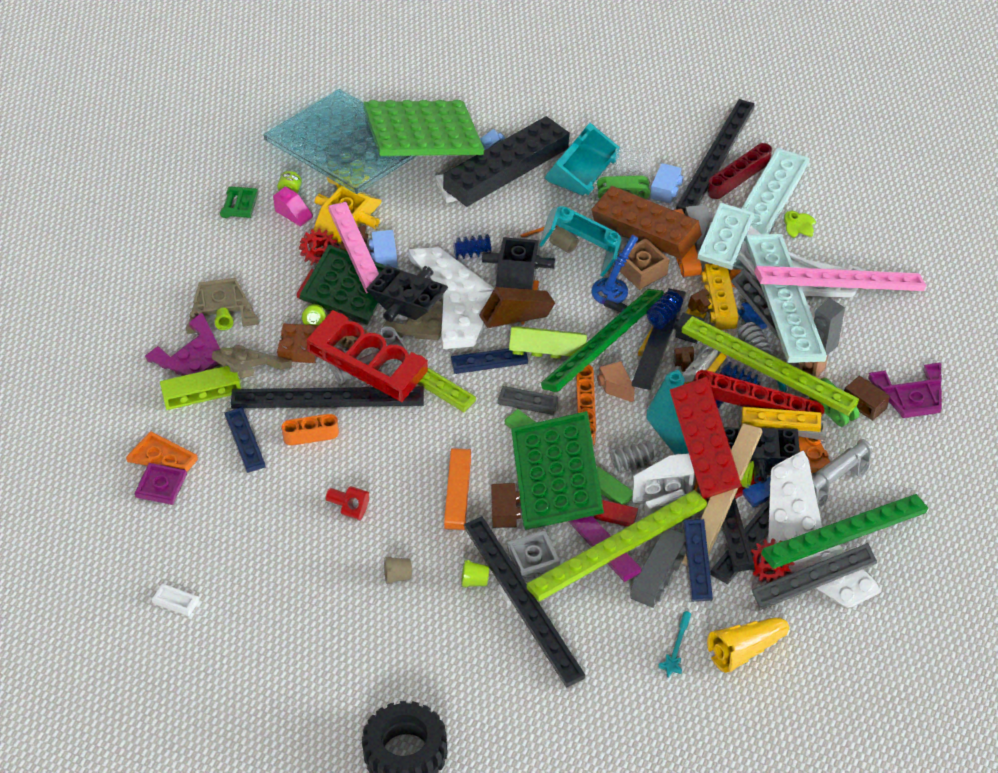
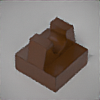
M704 288L691 295L688 303V308L691 311L696 309L702 315L708 312L709 309L707 307L711 304L708 300L710 294L708 290Z
M693 346L674 348L673 362L675 366H681L682 372L686 371L694 361L695 351Z

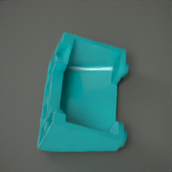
M589 122L582 133L546 174L544 179L549 183L579 195H589L595 188L592 185L610 162L614 164L620 157L618 153L621 148Z
M678 369L666 375L649 405L646 415L648 422L674 455L689 453L670 393V389L684 385L685 378Z

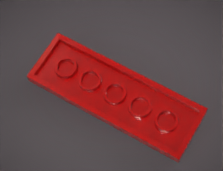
M708 377L670 389L702 497L706 499L741 487L742 483Z

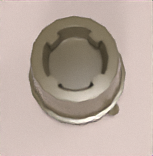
M559 226L553 231L549 240L551 244L567 253L572 252L579 243V239L573 233Z
M385 557L384 575L386 584L410 580L412 578L411 560L408 558Z

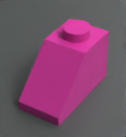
M284 187L273 196L275 211L300 227L313 217V214L301 197L289 188Z

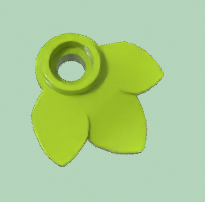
M787 211L784 215L786 231L792 238H795L798 233L809 237L813 236L814 229L812 225L816 223V220L806 213L799 214L796 211Z

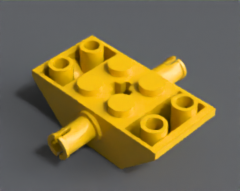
M342 185L330 198L320 193L315 197V204L322 207L313 230L317 232L318 228H320L322 233L327 230V235L333 234L332 240H337V243L340 245L342 239L330 215L329 205L346 202L357 227L365 224L376 229L379 226L380 219L371 216L382 203V200Z

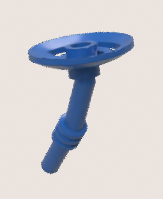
M635 235L630 237L622 253L619 252L620 256H617V260L615 259V265L610 276L602 278L593 284L592 296L597 302L602 304V300L607 299L618 304L627 298L628 287L623 281L617 279L621 267L625 266L624 263L627 262L626 259H629L628 255L638 240V237ZM601 291L603 294L607 295V298L601 297L598 294V292ZM620 292H623L621 296H619V297H617V298H614V297L618 296V295L620 294Z

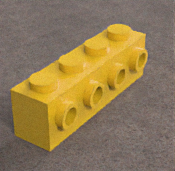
M705 264L704 272H701L702 283L705 282L704 288L710 293L708 300L711 304L707 307L711 310L709 313L710 323H713L714 327L719 330L737 329L738 312L729 271L727 268L715 264Z

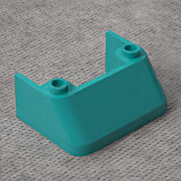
M565 206L553 207L548 214L539 246L542 247L556 225L607 250L600 276L604 277L617 258L621 244L620 235Z

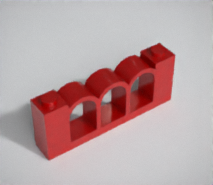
M334 310L307 338V351L400 402L405 400L428 372V360L422 355H417L414 352L408 354L407 350L399 345L386 346V341L381 335L376 333L364 334V329L360 324L348 321L344 314ZM345 336L358 338L346 353L334 347ZM374 347L379 349V353L368 365L356 359L366 348ZM391 359L400 360L402 364L391 377L378 371L386 361Z

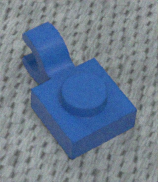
M748 302L742 303L741 305L744 309L738 310V314L744 322H753L761 329H766L767 325L756 311L753 310Z

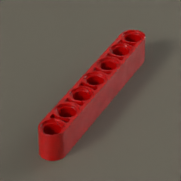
M699 370L692 380L693 382L708 377L716 400L741 407L819 412L821 417L825 412L823 405L817 401L707 370Z

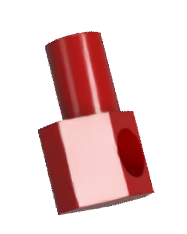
M353 486L348 487L346 493L329 488L325 499L328 502L342 506V515L361 521L368 506L369 492ZM355 498L359 502V506L357 508L353 506V500Z

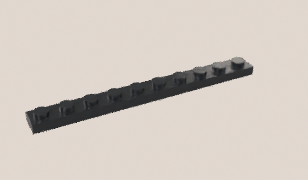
M742 99L737 101L676 205V209H682L685 214L686 207L698 206L708 190L709 179L719 171L753 112L755 103Z
M415 386L403 402L374 387L232 389L231 409L241 407L424 406V386Z
M483 516L464 524L467 534L565 687L567 688L585 679V673L537 599L527 589L526 582Z

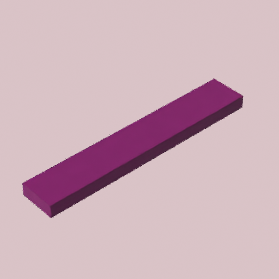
M593 516L568 521L591 547L611 537ZM627 553L607 563L624 582L641 572V567Z

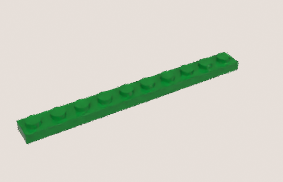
M647 289L541 382L542 389L552 392L560 391L622 334L627 332L631 326L637 323L640 318L647 314L649 310L657 305L665 297L664 291Z
M917 494L768 546L763 548L761 555L775 569L925 514L929 508Z

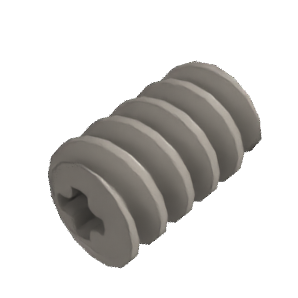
M749 322L739 328L738 337L740 340L773 355V350L770 348V344L767 342L759 326Z
M646 441L645 444L640 442L638 446L632 444L630 448L624 446L623 450L620 447L616 448L615 451L610 449V456L614 468L617 469L618 473H621L622 466L626 471H629V465L635 470L636 463H639L640 467L643 468L644 461L647 462L648 466H651V461L654 459V450L651 442Z

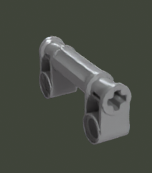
M386 326L379 331V335L386 341V346L399 345L408 352L406 344L401 340L394 328ZM379 351L357 360L368 365ZM395 359L386 361L382 366L394 362ZM329 363V367L339 384H343L345 380L352 377L356 378Z
M860 439L857 445L853 448H848L826 466L818 470L815 476L812 477L818 508L827 501L830 484L848 470L858 477L866 473L870 466L872 447L868 441Z

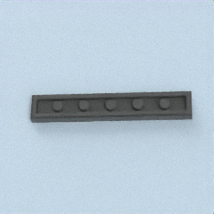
M866 543L752 589V593L759 609L763 610L877 564V560L869 543Z

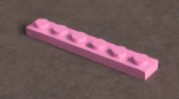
M347 203L329 205L330 215L363 288L368 293L366 288L379 275Z

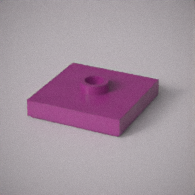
M148 463L134 493L135 497L173 505L187 476L186 470Z

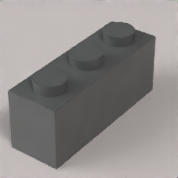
M831 298L816 309L814 323L827 355L839 344L845 307Z

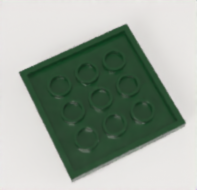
M328 245L299 298L311 304H318L329 311L334 310L342 313L346 317L366 325L369 324L379 305L369 293L365 292L348 252L332 245ZM374 262L377 271L380 274L386 266Z

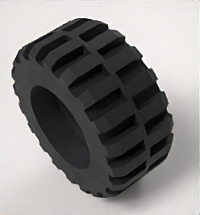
M400 701V704L395 705L394 702L387 704V708L381 707L376 711V716H370L368 724L363 729V756L369 773H438V770H442L445 765L448 753L445 725L440 720V716L435 711L431 712V708L426 705L419 706V702L414 701L412 703ZM403 734L415 735L425 742V745L418 752L407 756L395 755L385 748V745L392 738Z

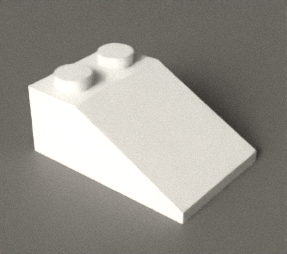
M689 453L668 456L633 476L632 504L645 503L681 489L685 495L691 492L694 470Z

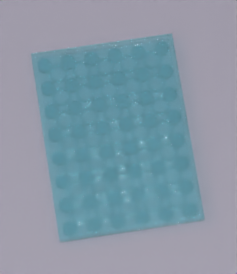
M340 89L263 134L265 141L355 194L360 193L416 157L379 156L363 109L364 102Z

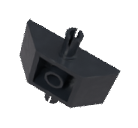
M503 237L499 253L485 251L482 253V263L498 264L496 287L533 290L536 269H555V258L539 257L540 240Z
M386 266L366 290L387 310L383 313V318L386 321L393 322L398 314L417 320L434 306L448 289V286L429 280L434 274L429 266H424L418 275Z
M724 427L732 450L741 428ZM761 428L763 432L750 460L754 462V481L756 483H759V477L761 478V483H765L767 480L766 474H771V470L775 465L800 452L798 429Z

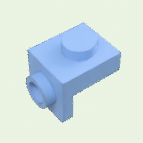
M492 129L480 138L484 150L506 139L501 132L498 134L495 129Z

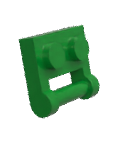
M228 187L224 207L220 210V216L223 218H229L230 216L251 218L258 196V189ZM238 196L234 208H231L234 197Z

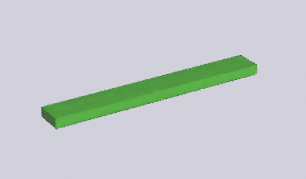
M519 409L505 419V425L509 428L537 423ZM597 466L602 495L612 502L626 505L632 500V490Z

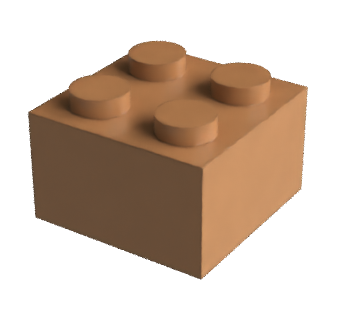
M645 238L634 245L628 255L629 259H626L627 262L624 263L625 266H622L620 272L641 290L668 275L669 259Z

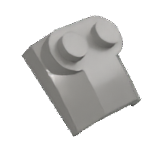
M545 530L507 542L510 557L521 576L538 572L544 574L560 565V560Z

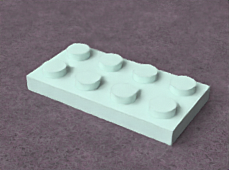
M720 202L697 259L732 270L753 222L755 213Z

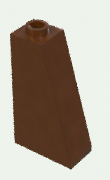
M495 287L479 316L487 328L548 317L555 305V301L548 291Z

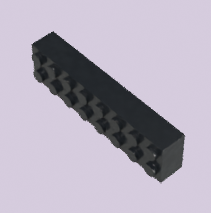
M545 116L484 150L483 155H475L445 172L443 189L464 206L468 207L569 148L570 132Z

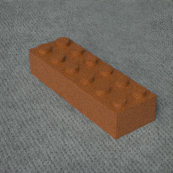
M611 186L591 209L595 222L628 238L635 235L638 237V242L646 238L660 251L681 260L702 236L699 220L614 186Z

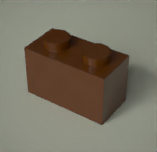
M860 375L844 389L845 392L859 398L857 404L859 412L872 421L888 407L890 396Z
M515 483L491 484L493 528L517 527V519H521L520 507H516V503H520V491H516Z

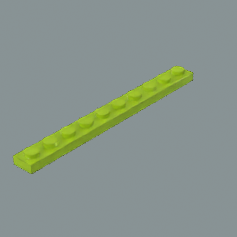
M693 316L682 327V333L847 416L850 415L858 404L859 398Z
M693 490L528 582L527 589L540 602L604 566L611 560L705 509L707 501Z

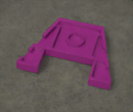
M200 313L189 322V326L199 336L171 357L157 346L146 354L145 358L150 363H157L164 369L168 368L180 376H185L216 367L219 363L212 359V353L221 349L204 315Z
M941 362L925 364L923 371L927 380L892 385L886 370L869 373L868 379L870 382L890 396L889 403L902 418L941 413Z

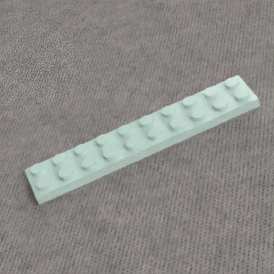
M780 148L776 149L741 208L755 213L751 227L761 234H769L807 168L810 158ZM737 258L733 269L748 270Z
M782 234L746 235L745 242L755 268L756 266L794 267ZM760 284L787 362H825L827 355L802 287L797 285Z

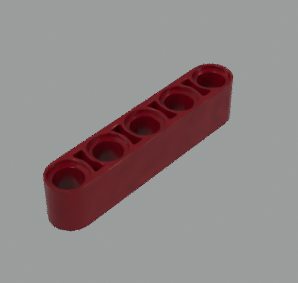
M760 143L709 179L708 196L712 199H720L765 168L771 159L772 146L768 143Z

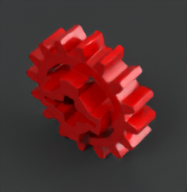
M318 228L317 232L311 229L310 234L306 232L304 238H301L299 249L302 251L300 256H306L304 261L310 260L311 266L314 263L318 264L328 245L339 248V246H336L337 240H332L333 234L327 235V230L322 233L320 228Z
M774 538L771 539V543L764 539V545L757 543L758 549L751 550L754 554L752 558L755 565L753 575L755 577L759 576L761 582H764L766 579L767 583H770L773 580L775 581L780 577L786 576V572L792 573L789 566L795 565L794 562L773 569L761 555L763 548L777 544ZM769 571H775V574H765V573H768Z

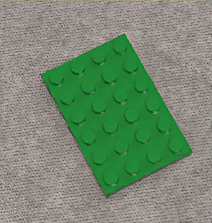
M587 411L511 428L525 530L604 513Z

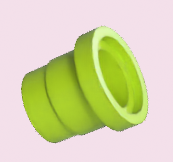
M219 308L216 311L215 326L219 330H228L233 326V318L227 308Z

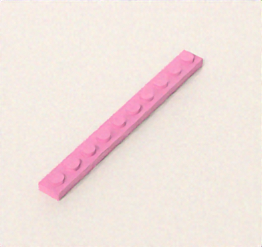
M756 266L754 270L760 284L910 291H924L926 287L919 273Z

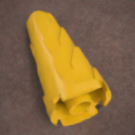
M775 617L712 631L707 637L708 651H714L715 654L711 659L722 672H731L749 662L748 659L764 652V649L786 636L789 625L785 619Z

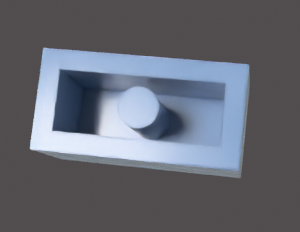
M662 163L651 185L650 199L671 203L673 197H676L678 194V186H681L683 183L682 168Z
M393 230L372 232V239L369 240L370 250L374 251L370 252L372 260L385 266L398 268Z

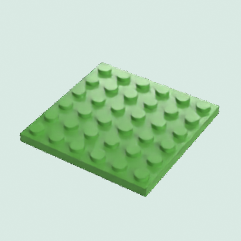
M370 100L363 104L379 156L484 154V147L464 101Z

